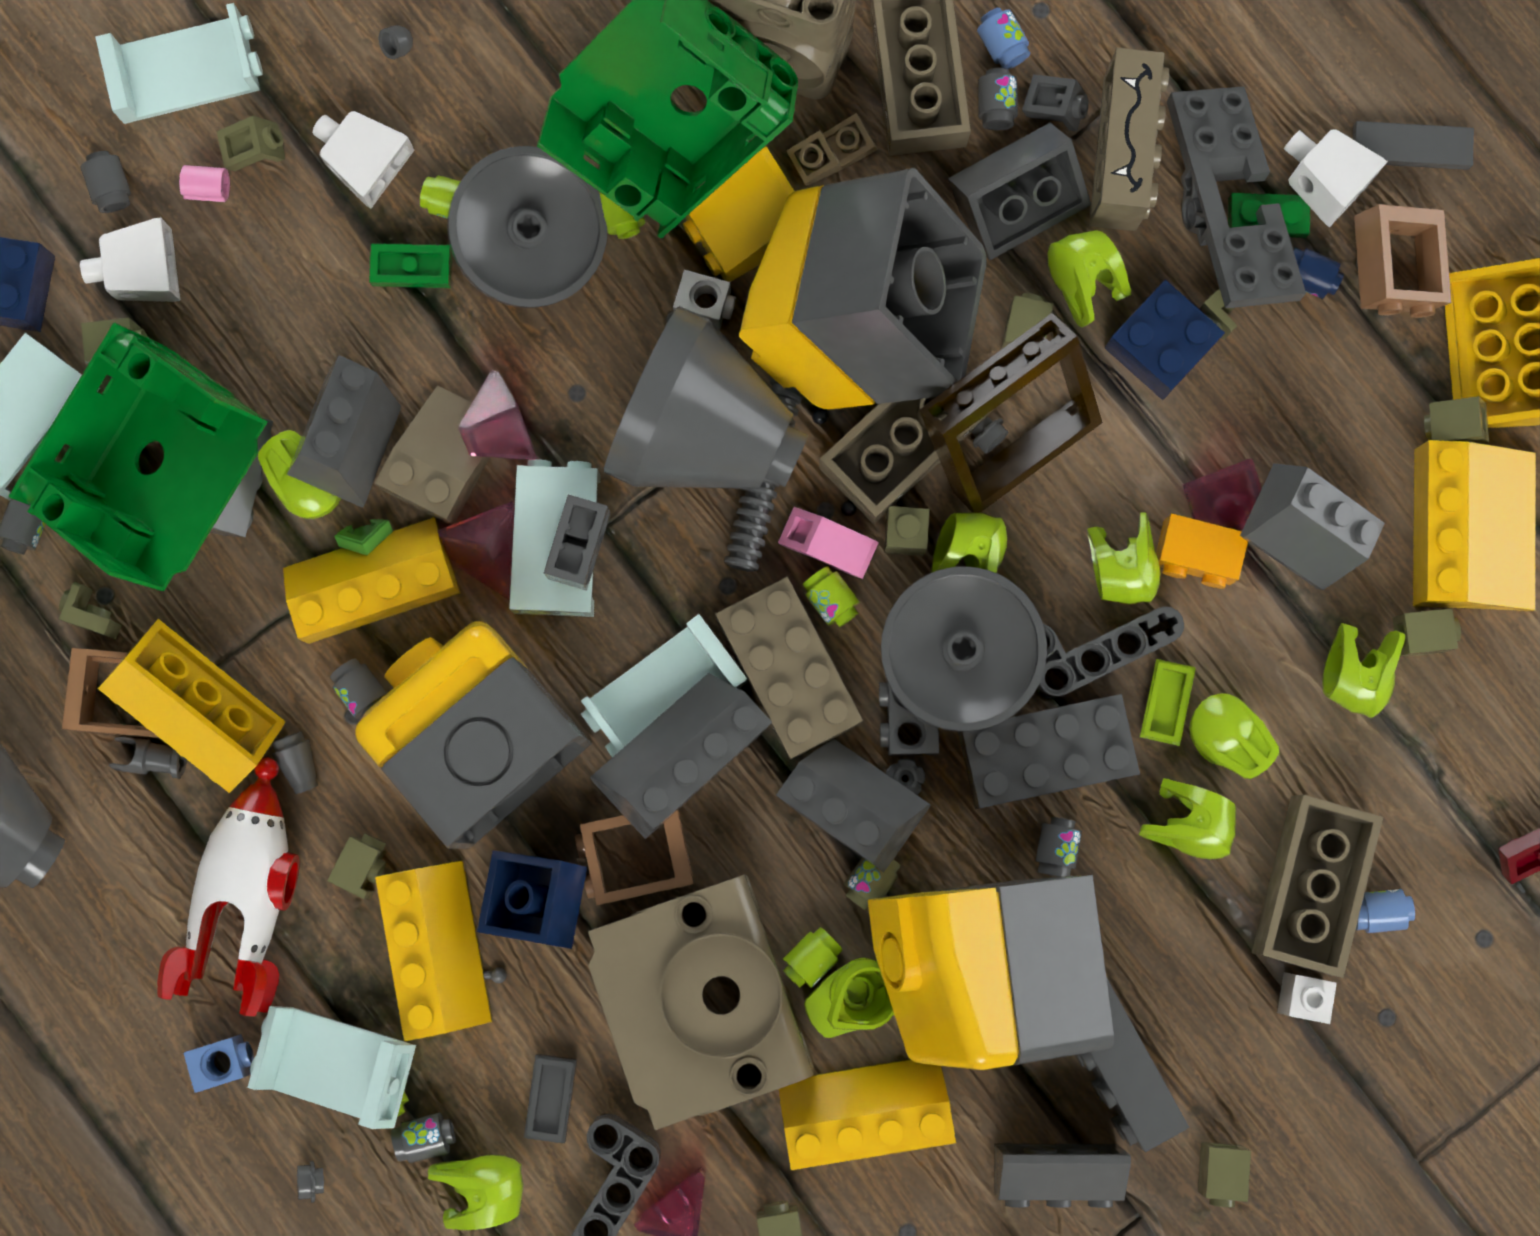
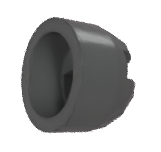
M393 25L382 29L379 33L380 48L389 59L395 60L411 51L413 37L407 28Z

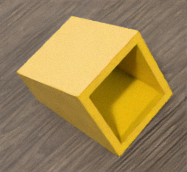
M767 146L762 148L686 216L687 221L683 223L693 243L696 244L700 241L705 248L707 254L703 258L711 273L715 277L721 274L724 281L727 282L733 281L760 265L786 200L794 192V189Z

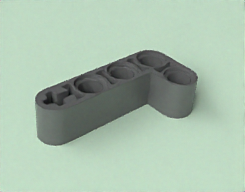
M1164 606L1157 608L1065 653L1052 628L1043 624L1047 642V656L1043 676L1036 690L1045 698L1055 699L1062 697L1172 643L1184 631L1182 615L1172 607ZM1159 621H1168L1170 624L1169 629L1147 639L1144 631L1154 627ZM1121 634H1127L1134 639L1136 648L1133 654H1124L1118 648L1117 640ZM1084 652H1093L1098 656L1100 667L1097 672H1089L1082 666L1081 656ZM1056 669L1062 673L1064 685L1061 690H1053L1048 687L1045 682L1047 670Z
M610 1113L602 1114L592 1122L587 1132V1143L596 1155L614 1166L571 1236H590L586 1229V1224L593 1219H599L607 1225V1236H616L654 1175L661 1159V1149L652 1137L619 1116ZM602 1124L613 1126L618 1134L617 1141L611 1145L602 1144L596 1137V1128ZM636 1147H645L651 1151L653 1162L646 1167L636 1166L631 1160L630 1152ZM614 1183L625 1184L631 1192V1198L624 1203L615 1202L610 1198L608 1188Z

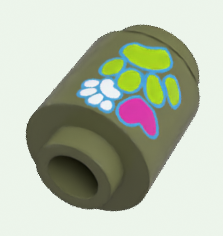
M861 858L843 884L850 889L845 896L866 910L868 899L885 897L899 877L896 872L901 865L893 859L885 872H882L864 858Z

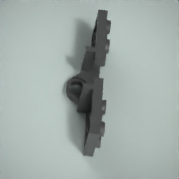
M1245 87L1171 92L1166 102L1186 168L1181 176L1184 188L1182 219L1185 228L1197 234L1200 246H1208L1225 309L1300 301L1306 294L1280 204L1261 205L1255 213L1258 225L1229 228L1217 187V181L1245 179L1246 183L1265 181L1270 173Z

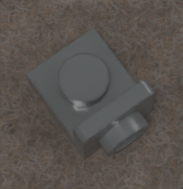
M1033 74L1022 111L1028 118L1063 122L1069 131H1077L1081 119H1084L1088 112L1089 100L1076 79Z

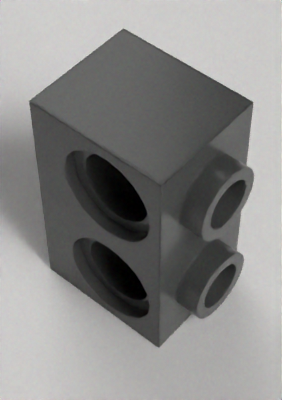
M567 495L544 570L548 580L587 591L611 514L607 505Z
M887 679L886 682H879V706H887V723H880V747H887L888 756L939 754L938 728L927 724L909 712L894 695ZM909 723L917 727L920 737L915 745L907 746L900 742L897 732L902 724Z

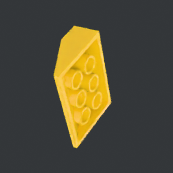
M1540 258L1449 273L1452 303L1445 305L1453 400L1479 396L1486 402L1488 428L1540 425Z
M1428 440L1414 449L1413 606L1519 611L1535 610L1536 453L1474 442Z

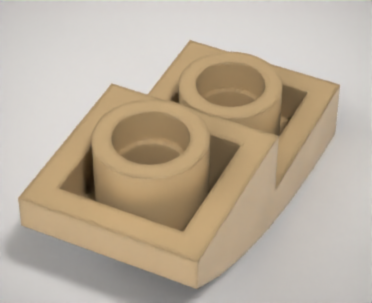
M855 113L824 133L819 130L788 149L787 153L807 186L852 165L878 149L860 117Z

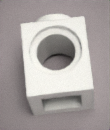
M684 270L673 309L675 311L678 306L686 308L711 320L720 330L723 318L730 320L736 297L730 295V282ZM706 293L713 295L717 299L715 305L710 308H701L695 303L700 295Z
M1284 972L1277 1013L1330 1024L1337 983Z

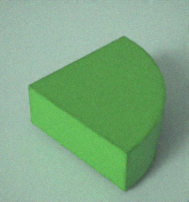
M370 519V525L354 530L352 525L338 532L334 537L339 547L367 556L393 530L389 520Z

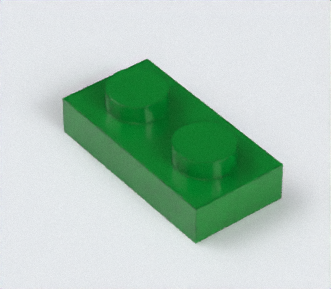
M1231 193L1228 197L1229 228L1258 225L1255 213L1261 205L1279 203L1289 237L1307 238L1310 234V207L1299 195Z
M371 244L369 283L372 286L451 288L452 251L450 245Z

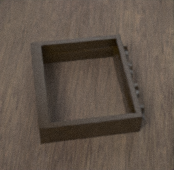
M1053 313L919 409L953 493L972 513H981L1103 423L1078 337ZM1049 333H1051L1052 336L1051 341L1045 338V336ZM1060 362L1071 400L971 473L957 436L1049 368ZM1078 407L1079 412L1071 416L1069 413ZM943 411L947 417L941 421L938 417L935 418V416Z

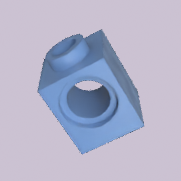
M242 1034L184 1052L194 1093L251 1075L250 1067L254 1054L249 1042L243 1041ZM218 1051L226 1053L230 1058L231 1065L227 1073L220 1072L215 1066L214 1058Z

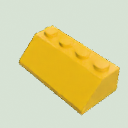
M435 517L393 531L367 556L341 548L283 568L286 603L298 639L307 644L460 593Z
M160 619L155 621L98 688L112 702L123 708L142 723L146 729L152 731L180 756L186 758L228 793L258 765L286 723V721Z
M464 861L375 877L404 1042L493 1022L486 982L483 976V965Z
M908 1059L816 1074L805 1080L778 1089L791 1170L956 1143L942 1067L938 1065L921 1064Z

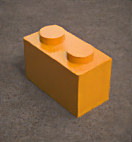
M1171 513L1163 521L1156 555L1160 567L1163 568L1162 573L1167 576L1185 579L1187 574L1202 578L1201 583L1206 586L1225 589L1226 584L1231 585L1240 578L1248 541L1240 536L1242 531Z

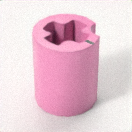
M184 165L180 172V194L183 195L184 199L226 202L230 189L228 170L226 168Z

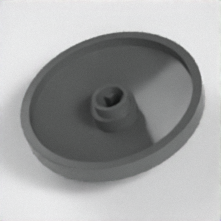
M517 146L499 150L475 164L461 180L453 194L447 221L448 239L453 257L468 281L489 298L505 305L520 308H538L552 305L568 298L581 289L593 276L602 260L608 233L599 191L542 149L533 146Z
M952 567L938 570L913 583L901 594L889 612L881 642L884 673L890 688L900 703L914 716L927 724L956 732L987 729L1004 722L1017 713L1029 701L1037 689L1043 676L1047 656L1044 626L1038 611L1028 596L1005 577L992 571L975 567Z

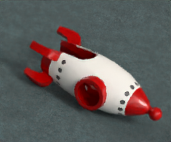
M264 757L254 768L255 774L258 777L256 782L240 793L210 835L198 867L187 925L186 946L169 949L163 955L160 962L157 995L161 999L171 1000L173 994L188 996L191 981L193 979H203L219 917L223 909L229 903H232L241 911L244 917V931L233 990L243 991L239 1014L256 1016L257 1012L267 1013L274 1000L279 983V971L274 963L263 958L270 943L279 910L286 911L294 896L299 876L300 858L298 854L288 852L282 808L279 798L271 786V779L277 776L279 766L270 757Z

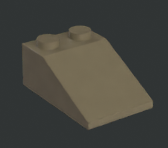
M437 385L393 447L375 484L382 491L454 526L504 432L508 420Z

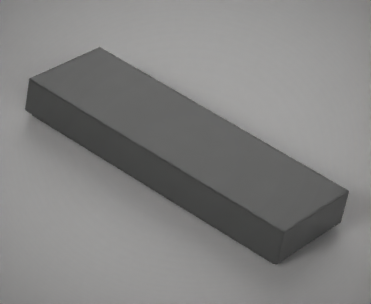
M1356 121L1353 125V140L1388 161L1385 165L1469 170L1473 166L1474 128Z

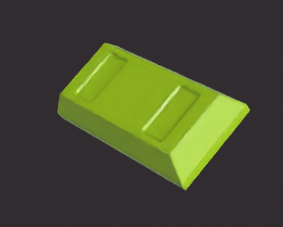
M1156 659L1140 733L1141 738L1180 746L1196 667Z

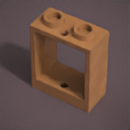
M1378 204L1354 216L1361 309L1378 310L1379 315L1384 316L1410 312L1411 317L1422 318L1435 314V309L1452 303L1444 210ZM1390 234L1415 237L1419 291L1394 289Z
M72 648L62 729L75 732L160 739L144 726L92 722L99 663L118 665L127 655V652Z
M679 809L664 822L675 878L606 893L594 833L632 824L624 815L580 824L581 834L575 835L579 858L587 857L590 873L586 874L584 885L588 899L595 898L596 905L695 884Z

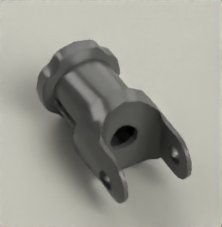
M115 737V740L118 742L135 744L136 750L132 762L128 765L110 763L109 767L112 769L145 775L149 771L169 773L172 778L181 779L184 774L187 759L180 756L169 745L155 744L152 739Z

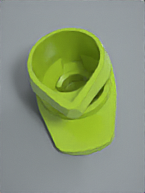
M1094 230L1072 234L1049 245L1047 256L1051 277L1059 290L1062 291L1073 319L1079 327L1083 328L1095 320L1091 297L1095 295L1096 279L1112 291V297L1116 301L1131 295V288L1121 255L1114 243L1103 232Z
M292 430L280 432L271 437L258 453V460L271 488L286 509L298 517L316 519L327 515L338 505L341 498L287 475L302 436Z
M1140 512L1138 537H1128L1127 548L1123 551H1115L1109 547L1105 541L1107 533L1104 528H1088L1087 534L1094 574L1101 600L1126 604L1151 602L1158 591L1161 573L1158 557L1154 550L1147 513Z
M984 513L951 514L945 521L938 536L933 554L931 573L955 567L961 558L964 559L966 567L981 568L997 573L1007 548V531L1003 519Z
M1341 623L1325 663L1322 681L1323 693L1327 698L1350 712L1372 718L1384 709L1392 696L1395 685V670L1405 641V634L1396 630L1387 633L1378 650L1372 649L1363 661L1360 662L1355 639L1358 636V628Z
M1220 693L1211 695L1201 702L1191 717L1189 726L1190 737L1198 753L1212 764L1223 766L1244 779L1251 780L1259 776L1272 765L1279 754V746L1264 722L1242 700L1231 694Z
M1163 778L1159 795L1165 799L1174 797L1187 807L1191 814L1181 819L1170 818L1167 821V826L1143 824L1138 835L1145 839L1176 848L1187 855L1197 858L1219 859L1230 855L1231 846L1236 835V805L1229 799L1212 791Z
M870 958L852 960L827 976L806 998L804 1003L805 1012L810 1023L825 1038H833L856 1030H872L887 1023L894 1015L878 962Z
M484 1155L471 1160L440 1162L431 1165L428 1169V1179L453 1186L454 1191L463 1195L468 1202V1208L462 1211H458L455 1208L444 1210L443 1223L445 1228L457 1230L485 1229L507 1223L518 1217L524 1186L521 1174L522 1165L515 1159L504 1155Z

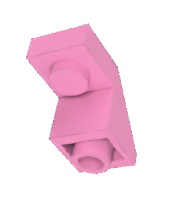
M793 507L778 541L780 545L813 557L836 570L863 579L879 543L825 517Z

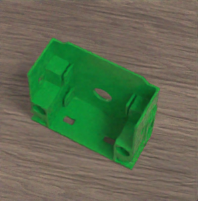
M631 0L560 72L561 86L549 99L537 147L631 214L636 221L647 214L658 222L657 236L662 239L793 122L798 77L788 62L726 12L714 6L708 0ZM691 85L699 88L705 94L707 103L699 111L686 112L679 109L673 103L671 94L680 86ZM584 154L599 165L598 169L584 159Z
M114 322L8 497L31 505L27 511L29 514L38 517L108 575L164 592L174 574L187 570L259 453L257 439L268 421L234 397L233 393L173 350ZM106 375L111 376L112 378L103 393L97 392ZM158 441L164 450L163 462L156 472L144 475L139 467L141 451L147 444ZM64 444L69 445L70 447L61 462L56 461L55 459Z

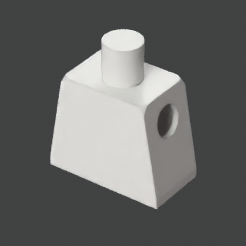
M355 111L349 112L341 124H338L327 115H323L316 122L312 132L314 136L326 143L319 154L325 165L370 209L414 152V148L406 135Z
M1299 130L1284 147L1285 151L1300 162L1288 179L1289 185L1328 227L1332 226L1388 162L1383 157L1338 130H1330L1318 144Z
M161 217L103 234L99 238L101 257L84 259L80 262V270L84 282L87 284L104 281L105 290L117 300L180 301L172 229Z

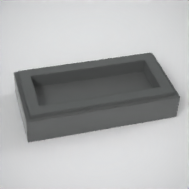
M543 1054L535 1055L524 1138L565 1144L577 1059Z

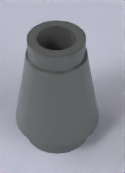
M302 731L272 742L274 752L271 755L291 787H293L295 794L318 786L310 739L305 740Z

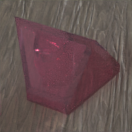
M491 370L458 427L468 454L479 457L538 460L517 402L499 371Z
M1253 458L1183 484L1193 519L1238 531L1243 530L1262 490Z
M513 501L438 530V535L452 563L508 600H510L515 512Z
M702 1166L636 1218L634 1226L639 1232L654 1236L699 1235L706 1171Z

